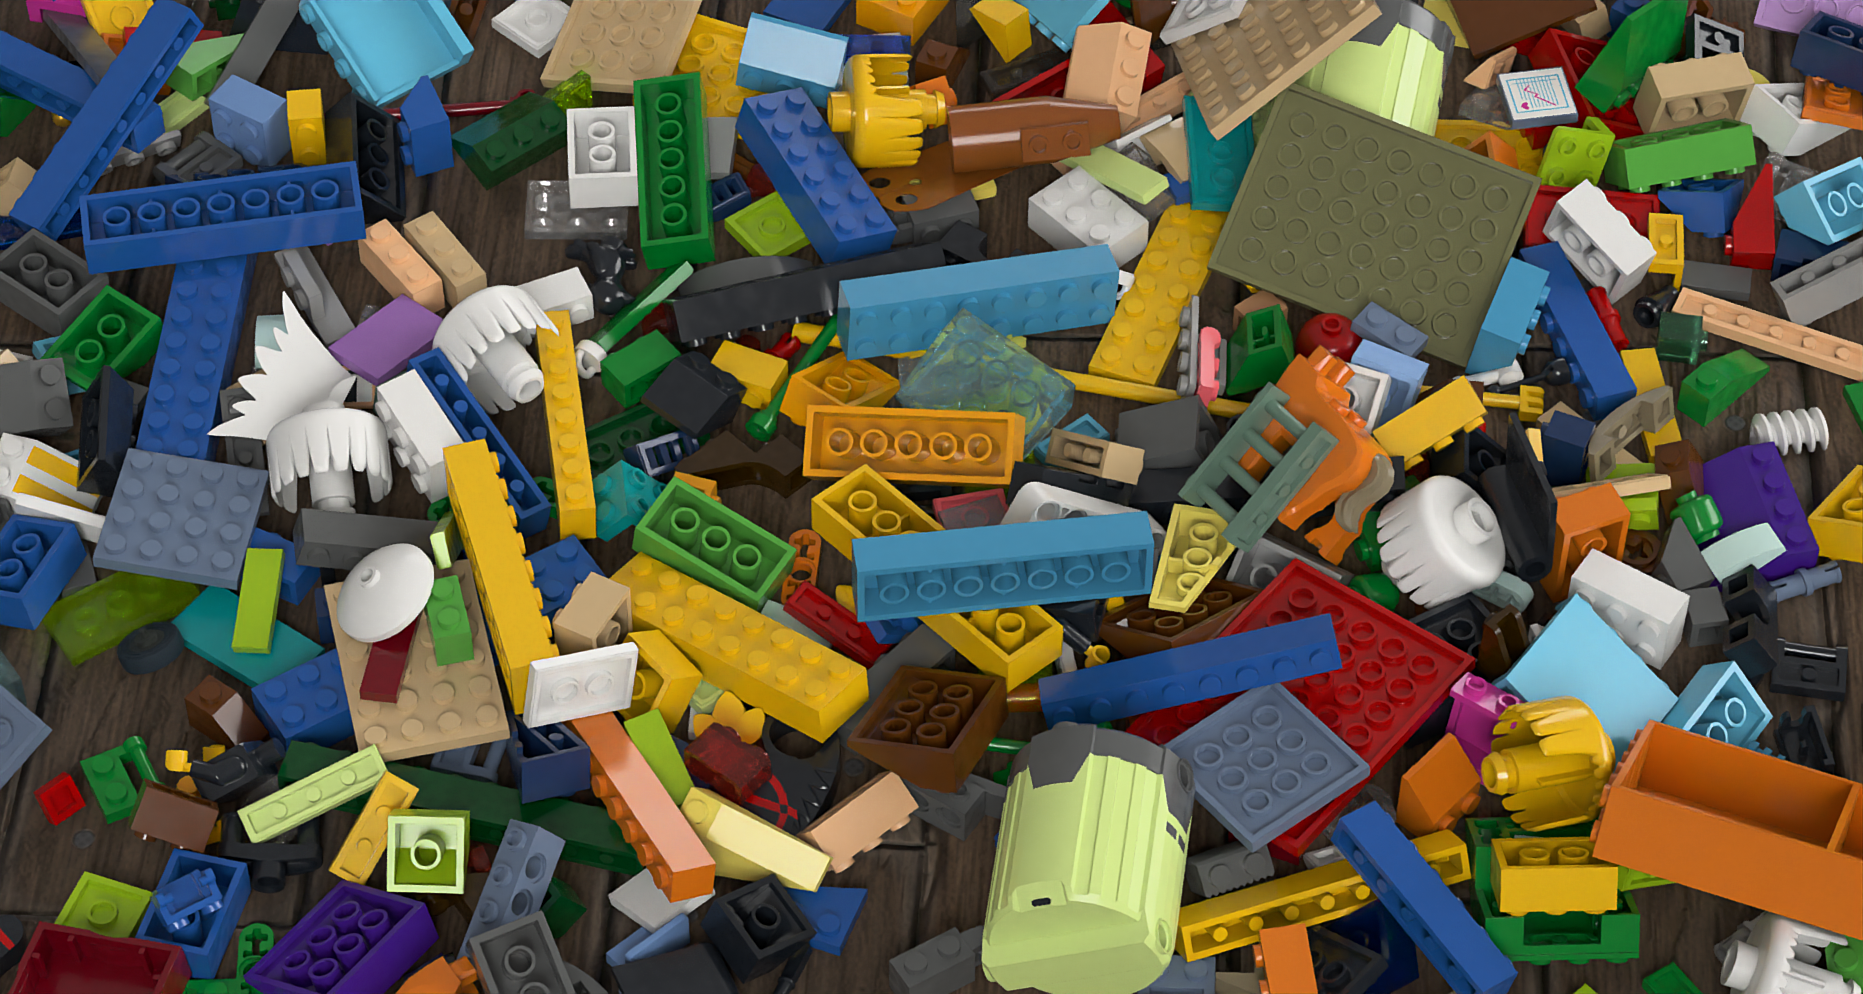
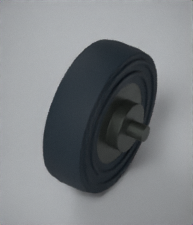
M166 621L154 622L128 634L118 645L117 656L126 672L134 675L147 674L162 669L173 662L183 651L184 641L175 624Z

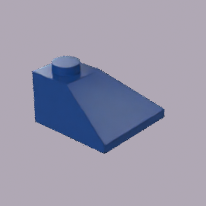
M1693 178L1682 179L1681 185L1664 187L1659 190L1658 198L1674 214L1683 215V224L1691 232H1703V236L1707 238L1722 237L1724 233L1732 228L1733 221L1738 214L1744 188V179L1694 181Z

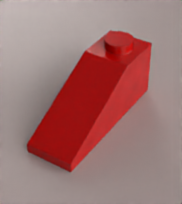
M1765 164L1733 221L1730 235H1724L1723 254L1729 256V266L1771 270L1775 256L1773 164Z

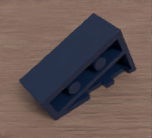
M514 710L506 711L510 738L506 739V752L522 804L555 796H572L576 791L590 788V747L561 722L527 728L523 722L524 713L515 715Z

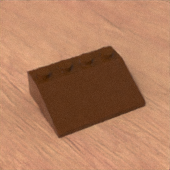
M1446 0L1474 59L1598 10L1594 0Z
M1213 577L1185 613L1149 608L1151 594H1143L1105 613L1099 636L1128 659L1213 640L1264 589Z
M901 665L847 739V747L920 788L936 790L939 793H957L1009 716L1006 678Z

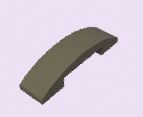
M1662 386L1634 397L1616 408L1598 425L1588 446L1590 482L1603 480L1616 469L1615 455L1643 430L1656 434L1674 418L1672 387Z

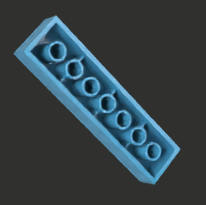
M1108 244L844 280L840 281L836 333L845 357L849 361L993 340V338L1001 339L1012 334V337L1106 324L1110 323L1111 318L1115 315L1120 270Z
M1147 511L852 539V592L857 622L1151 594L1154 540Z

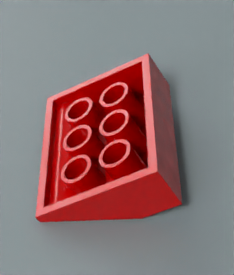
M1549 28L1529 53L1528 57L1534 70L1554 67L1563 68L1578 111V121L1573 123V128L1582 129L1586 117L1589 116L1599 118L1616 136L1614 140L1643 135L1644 133L1633 110L1635 99L1631 97L1620 109L1614 107L1603 114L1574 88L1608 42Z

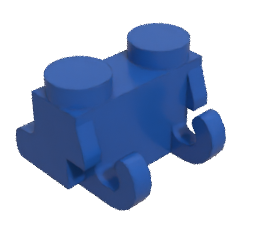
M211 868L201 872L198 869L152 892L153 896L150 898L156 908L155 912L168 933L189 924L187 916L198 910H201L203 916L225 906L222 901L223 896L215 882L216 877Z

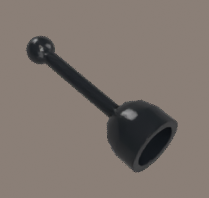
M1561 356L1546 362L1541 374L1500 387L1491 385L1487 392L1501 394L1520 388V385L1527 386L1543 380L1551 386H1562L1570 383V371L1565 359Z

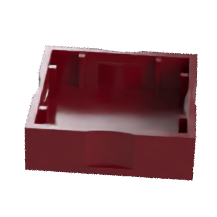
M39 921L18 965L16 979L8 994H183L192 972L182 946L132 937H108L87 929Z

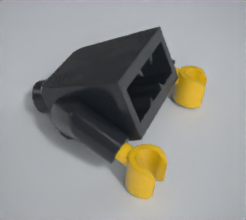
M1123 596L1038 605L1063 626V642L1078 654L1084 653L1087 655L1085 659L1086 668L1107 663L1110 658L1109 649L1103 645L1093 647L1091 643L1098 640L1105 611H1111L1125 603Z
M274 737L265 743L261 740L243 742L226 752L225 745L203 747V761L195 759L193 763H187L188 751L167 750L165 766L170 771L189 772V776L192 778L201 797L219 804L236 801L278 774L275 762L284 758L286 752L282 743Z

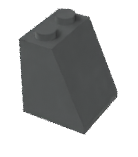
M1199 395L1121 412L1119 414V428L1115 429L1116 443L1145 450L1142 470L1200 467L1223 439V435Z

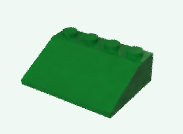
M1652 0L1627 16L1574 88L1603 114L1614 107L1620 109L1631 97L1635 99L1647 68L1658 63H1674V58L1680 52L1688 0Z

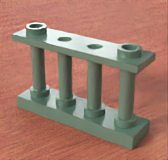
M1270 382L1256 394L1253 402L1196 472L1187 479L1185 485L1178 493L1181 498L1196 507H1202L1206 502L1228 523V526L1221 535L1246 553H1249L1340 441L1314 421L1306 428L1284 408V405L1291 397ZM1273 419H1276L1298 439L1285 456L1261 436ZM1250 447H1253L1275 467L1262 484L1238 464ZM1228 474L1251 495V498L1239 513L1215 492Z

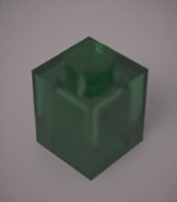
M1661 311L1656 341L1658 360L1697 365L1699 351L1706 352L1708 331H1702L1703 316Z

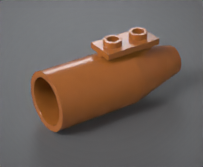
M1039 96L946 107L949 147L954 174L1050 164L1071 157L1091 155V149L1121 138L1118 107L1112 104L1055 96Z

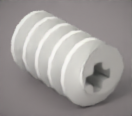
M1811 407L1808 412L1805 409H1797L1794 414L1789 410H1784L1780 415L1777 412H1769L1766 417L1761 413L1755 414L1750 426L1749 439L1750 445L1774 441L1775 446H1778L1781 455L1784 456L1788 453L1789 445H1792L1796 454H1800L1802 443L1806 444L1809 452H1814L1817 441H1819L1822 450L1825 451L1828 446L1829 433L1821 410L1818 407Z

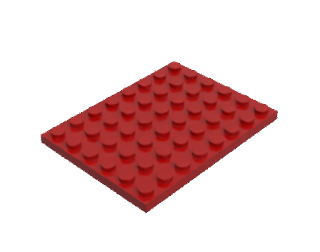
M1294 558L1217 638L1327 613L1331 614L1343 668L1280 682V684L1370 766V776L1270 841L1298 858L1450 695L1451 688L1467 672L1471 673L1475 668L1476 658ZM1248 690L1142 713L1125 732L1142 737L1158 746L1161 744L1165 745Z

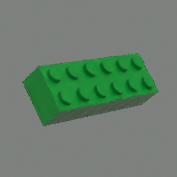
M700 72L633 81L640 241L648 270L666 268L684 261H688L689 264L716 261L707 96Z

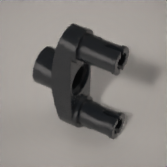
M235 812L225 813L221 817L220 843L216 846V857L247 863L248 874L251 875V886L255 891L267 894L280 892L286 886V876L310 873L322 866L323 848L320 846V818L317 816L298 826L297 844L243 843V823L239 814Z

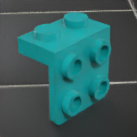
M623 460L618 461L605 472L599 474L592 480L596 506L597 537L608 542L630 525L637 526L667 485L658 482L639 468H635Z

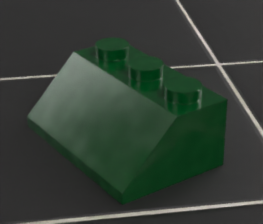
M528 92L451 135L452 147L487 191L567 146V117L554 100Z

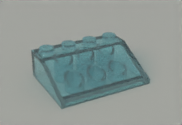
M962 308L940 331L895 395V399L909 409L1013 412L1026 417L1024 460L1072 408L1076 385L968 310Z

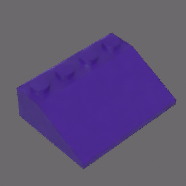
M1774 441L1741 446L1703 464L1704 494H1708L1713 498L1723 518V525L1718 529L1719 535L1697 545L1700 552L1736 532L1755 525L1768 523L1787 551L1758 569L1767 582L1792 575L1796 569L1802 567L1806 570L1816 567L1820 549ZM1715 577L1709 587L1717 586L1719 592H1722V584Z
M342 879L243 977L246 983L263 994H384L439 939V936L425 903Z

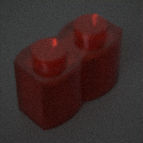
M713 722L684 749L685 767L697 778L713 785L723 796L739 805H742L771 777V761L768 754L759 746H752L742 742L740 735L730 726H723Z

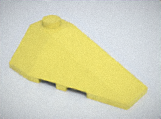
M1174 503L1149 600V608L1185 613L1235 550L1236 546L1221 535L1228 526V523L1213 509Z
M691 787L680 808V812L715 861V876L755 882L774 874L783 887L817 892L833 860V857L710 789Z

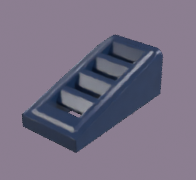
M739 172L728 175L711 184L713 222L724 220L751 205V192Z
M677 431L625 448L623 454L626 463L639 468L648 476L654 477L673 471L674 467L683 459L677 439L681 438L687 457L698 451L700 447L697 439L694 440L683 431ZM667 442H668V445H669V448H670V451H671V454H672L674 463L671 462V459H670V456H669V453H668V450H667V447H666V444H665V443H667ZM652 447L655 448L661 467H658Z

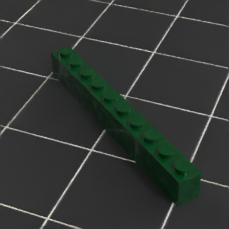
M291 740L277 775L279 790L355 753L349 750L339 751L321 747L312 742L303 743ZM392 761L384 762L388 772L419 789L408 809L470 811V840L500 846L509 821L513 819L539 826L565 840L559 857L560 860L636 876L647 868L641 865L637 852L631 843L625 841L621 828L615 820H611L606 807H594L576 803L567 798L553 797L522 804L517 789L503 787L494 782L485 783L467 779L458 774L430 771L421 766L412 767ZM374 789L333 809L359 815Z

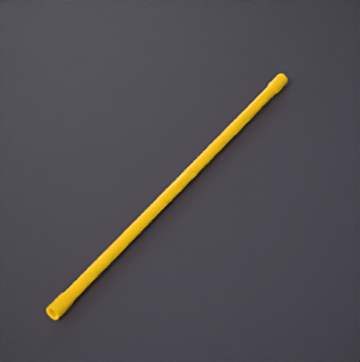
M806 322L794 324L792 339L796 336L800 343L812 345L825 326ZM837 334L828 346L842 348ZM942 348L884 355L1151 404L1181 399V396L1176 395V390ZM1216 398L1215 402L1209 401L1207 410L1212 415L1231 418L1237 414H1243L1250 403Z

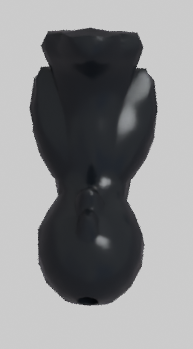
M606 236L602 239L601 244L593 241L585 243L580 238L574 240V243L565 249V255L568 259L585 262L590 273L596 279L594 284L588 283L587 286L592 293L593 307L597 312L603 315H615L625 305L632 304L636 300L634 296L624 289L621 283L625 270H635L638 264L634 260L636 254L633 253V249L628 248L622 240Z

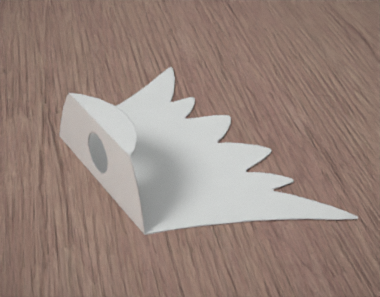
M283 291L282 303L288 334L276 327L273 328L274 336L281 352L263 346H256V356L266 375L251 374L238 378L239 383L255 398V401L247 400L233 404L232 407L245 414V416L227 421L212 429L207 435L267 440L269 432L276 424L290 416L302 413L303 408L307 405L322 401H335L343 404L357 374L351 375L330 354L307 326L285 291Z

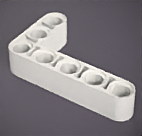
M1030 482L1018 491L1000 525L1140 512L1141 510L1044 483ZM1147 513L1153 535L1154 548H1159V556L1162 553L1167 532Z

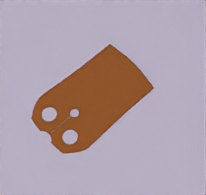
M949 141L922 150L920 157L917 159L918 162L913 166L872 168L861 176L874 196L879 198L880 205L894 212H909L934 207L1021 167L954 174ZM877 178H886L891 181L887 187L873 188L869 185L870 181ZM914 179L922 181L918 185H912L909 182ZM910 194L917 197V201L912 204L903 205L896 202L897 197Z

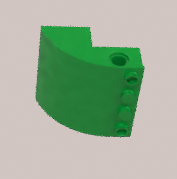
M1511 817L1465 819L1466 846L1471 879H1468L1473 919L1487 931L1491 941L1512 963L1513 961H1529V963L1534 965H1547L1551 963V960H1567L1572 964H1586L1590 959H1605L1611 963H1624L1628 961V958H1639L1640 913L1630 890L1620 891L1617 888V910H1606L1602 914L1567 911L1563 915L1528 912V914L1523 916H1512L1506 912L1499 911L1490 882L1491 839L1514 838L1515 835L1544 838L1590 837L1594 822L1599 817L1589 822L1539 832L1524 830L1520 827L1522 823H1515Z

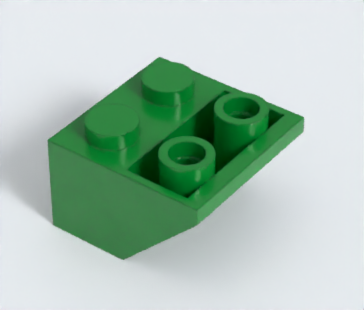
M1280 304L1246 313L1228 342L1226 362V392L1228 396L1248 393L1253 389L1266 386L1268 382L1277 384L1294 360L1292 333Z

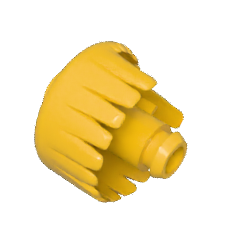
M909 54L853 55L845 64L842 91L828 93V127L832 132H843L846 153L857 168L915 165L918 162L917 159L920 157L921 151L914 149L923 146V138L907 136L922 133L929 124H933L936 129L945 123L946 107L943 93L933 90L932 94H926L925 89L910 90V86H902L907 83V76L895 74L909 69V64L905 62L913 58Z
M1567 695L1506 707L1504 712L1498 717V720L1503 721L1497 723L1493 729V735H1506L1492 741V753L1483 759L1481 774L1484 785L1489 792L1501 796L1506 793L1515 794L1502 800L1506 810L1522 811L1511 815V819L1515 823H1522L1520 827L1526 831L1539 832L1585 823L1599 817L1603 808L1599 807L1600 798L1605 784L1608 785L1610 776L1615 769L1616 757L1612 741L1607 733L1604 732L1593 710L1581 699ZM1517 722L1516 727L1511 729V723Z

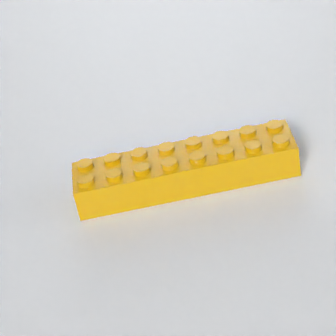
M480 439L442 448L447 493L464 550L470 562L475 586L515 715L524 713L530 662L558 657L560 654L557 644H551L550 639H548L552 637L549 618L547 615L542 616L541 611H539L543 609L539 588H534L533 584L530 583L535 581L533 568L530 560L525 561L524 556H522V554H526L522 533H516L515 528H513L517 527V520L513 505L508 506L505 501L509 499L504 478L499 479V476L496 475V473H500L497 454L495 451L489 453L486 440Z
M866 463L811 499L812 529L851 562L852 539L946 530ZM1038 605L918 616L920 620L988 676L1005 677L1007 693L1062 656L1063 626Z
M641 551L609 578L630 588L633 632L659 629L703 674L702 680L724 692H732L741 701L755 708H762L764 713L821 743L828 739L869 700L866 667Z

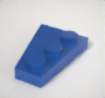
M784 887L817 932L815 937L808 942L812 948L840 956L866 903L868 889L819 887L817 892Z

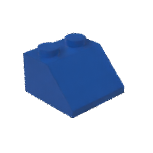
M425 75L419 79L400 107L401 122L397 123L400 139L404 142V146H400L403 163L405 166H411L416 177L454 167L449 118L429 76Z

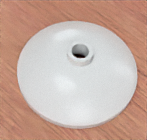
M404 543L382 547L364 557L348 574L339 593L336 611L341 628L350 637L361 642L381 641L394 636L406 628L422 611L431 594L434 583V568L429 557L420 548Z

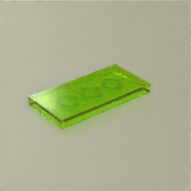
M118 571L53 603L41 622L74 667L120 644L134 630L150 623L166 621L180 614L201 593L191 582Z

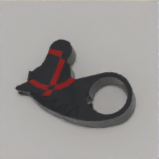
M769 715L762 728L763 759L769 780L750 783L743 788H738L729 783H719L709 789L797 837L796 835L825 814L834 801L840 781V740L836 730L825 740L826 744L819 751L815 752V756L797 759L796 756L780 752L774 744L782 736L798 730Z

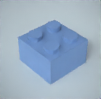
M233 74L208 98L215 139L233 149L250 164L260 167L276 165L292 149L287 117V99Z

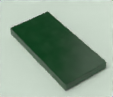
M643 403L585 428L592 480L618 461L623 460L626 462L623 454L625 448L681 430ZM710 433L697 438L699 447L710 439ZM681 438L677 439L682 454L686 453ZM667 442V443H665V444H666V447H667V450H668L670 459H673L672 454H671V451H670V448H669V445H668V442ZM652 447L657 464L659 465L660 463L655 448Z

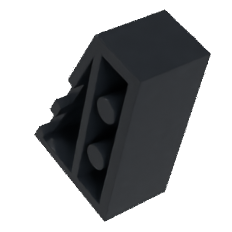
M1015 461L1006 504L1011 505L1018 491L1027 483L1040 482L1129 507L1133 484L1071 469Z

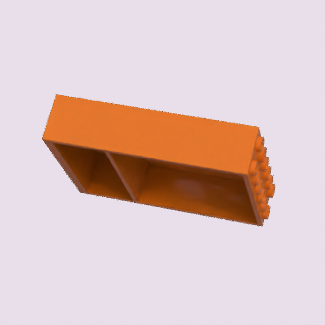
M1650 719L1643 730L1637 729L1634 739L1630 741L1627 751L1625 750L1621 762H1618L1615 772L1611 774L1608 785L1605 784L1599 802V807L1603 808L1598 820L1594 822L1589 842L1595 843L1592 857L1863 941V784Z

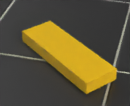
M385 770L328 870L347 881L365 885L387 847L388 815L393 809H408L419 789Z

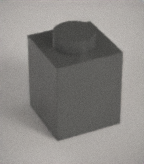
M1698 587L1682 591L1690 596L1683 628L1688 646L1696 647L1723 643V627L1728 626L1729 619L1722 604L1718 587Z

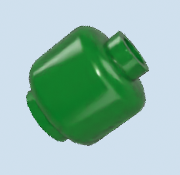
M1694 490L1675 499L1678 506L1672 509L1670 518L1672 522L1676 518H1682L1696 545L1720 534L1718 529L1723 525V518L1710 495L1703 494L1698 496Z
M1383 573L1358 575L1353 577L1348 583L1347 587L1392 612L1395 611V607L1399 602V591L1387 575Z

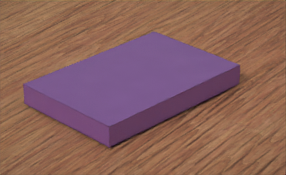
M401 294L329 346L328 351L340 364L377 386L404 370L408 365V360L432 349L435 333L443 319L404 294Z

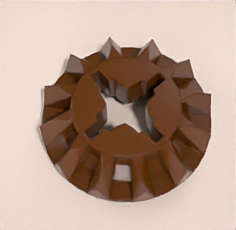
M1628 529L1622 563L1651 576L1661 541L1647 531ZM1642 548L1641 557L1637 556L1635 559L1629 558L1630 554H1634L1636 551H1639Z

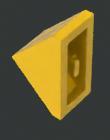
M981 0L969 9L1006 63L1032 45L1028 8L1013 0Z

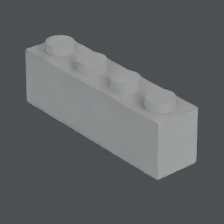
M1863 237L1770 282L1780 311L1787 321L1807 326L1813 321L1863 297Z

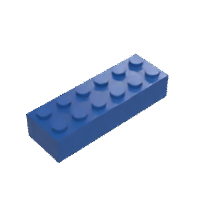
M800 87L744 98L735 128L824 264L890 249L897 228L804 89Z

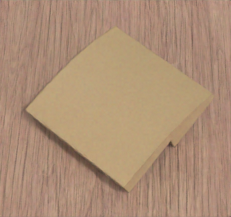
M1183 117L1139 137L1156 166L1163 163L1167 171L1180 184L1188 181Z

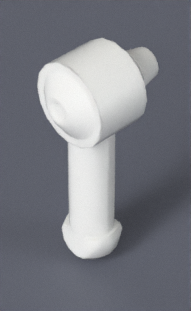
M1515 359L1512 366L1465 377L1469 381L1484 382V386L1499 383L1500 386L1522 380L1524 375L1518 361Z

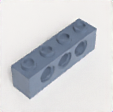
M510 819L456 960L466 956L474 967L466 947L468 939L540 910L565 840L539 826Z

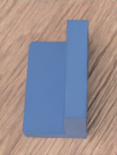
M681 913L655 933H651L644 927H641L606 953L607 963L614 967L682 949L690 943L689 918L684 913Z

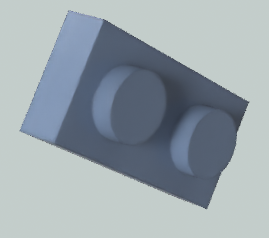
M1372 301L1352 321L1350 328L1351 331L1368 341L1416 358L1427 346L1429 339L1427 335Z

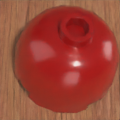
M1322 313L1313 316L1301 327L1295 342V356L1300 353L1308 358L1321 345L1335 358L1339 357L1344 362L1350 363L1363 338L1350 330L1352 320L1337 313Z

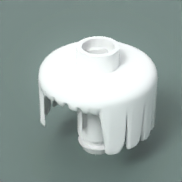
M497 285L477 291L457 304L439 325L434 336L432 350L439 347L483 410L489 414H496L499 412L496 405L503 410L509 411L516 407L513 400L523 404L535 399L544 388L543 373L538 369L537 364L526 351V344L528 346L531 344V334L536 333V325L545 329L551 328L558 337L559 332L527 292L515 286Z
M335 401L316 402L304 407L302 413L290 416L276 424L267 436L266 449L271 496L280 507L284 506L289 512L296 513L297 477L302 478L309 475L312 507L314 509L356 513V510L352 508L355 504L352 463L356 471H364L366 468L371 498L374 503L379 502L383 499L384 495L386 496L391 491L393 479L387 430L384 423L371 413L345 408L342 403Z
M1443 475L1428 478L1386 504L1377 519V528L1383 527L1377 533L1378 543L1391 539L1380 549L1383 573L1392 580L1393 584L1402 593H1408L1418 588L1409 598L1418 605L1425 604L1424 607L1428 610L1473 590L1487 587L1494 583L1502 573L1506 552L1496 516L1490 506L1470 486L1459 479Z
M1768 912L1761 917L1754 926L1746 943L1739 940L1733 941L1725 956L1720 976L1721 984L1731 987L1730 994H1861V987L1854 980L1850 979L1845 983L1843 982L1842 975L1813 966L1819 961L1822 954L1809 945L1827 947L1830 942L1848 945L1847 938L1844 935L1772 912Z

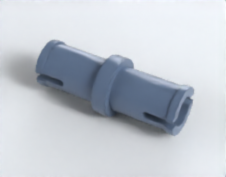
M1831 560L1828 563L1807 570L1803 567L1796 569L1794 574L1775 581H1769L1768 583L1777 592V603L1798 595L1807 597L1812 595L1816 589L1840 583L1842 581V573L1840 567L1834 570V567H1837L1838 564L1835 560Z

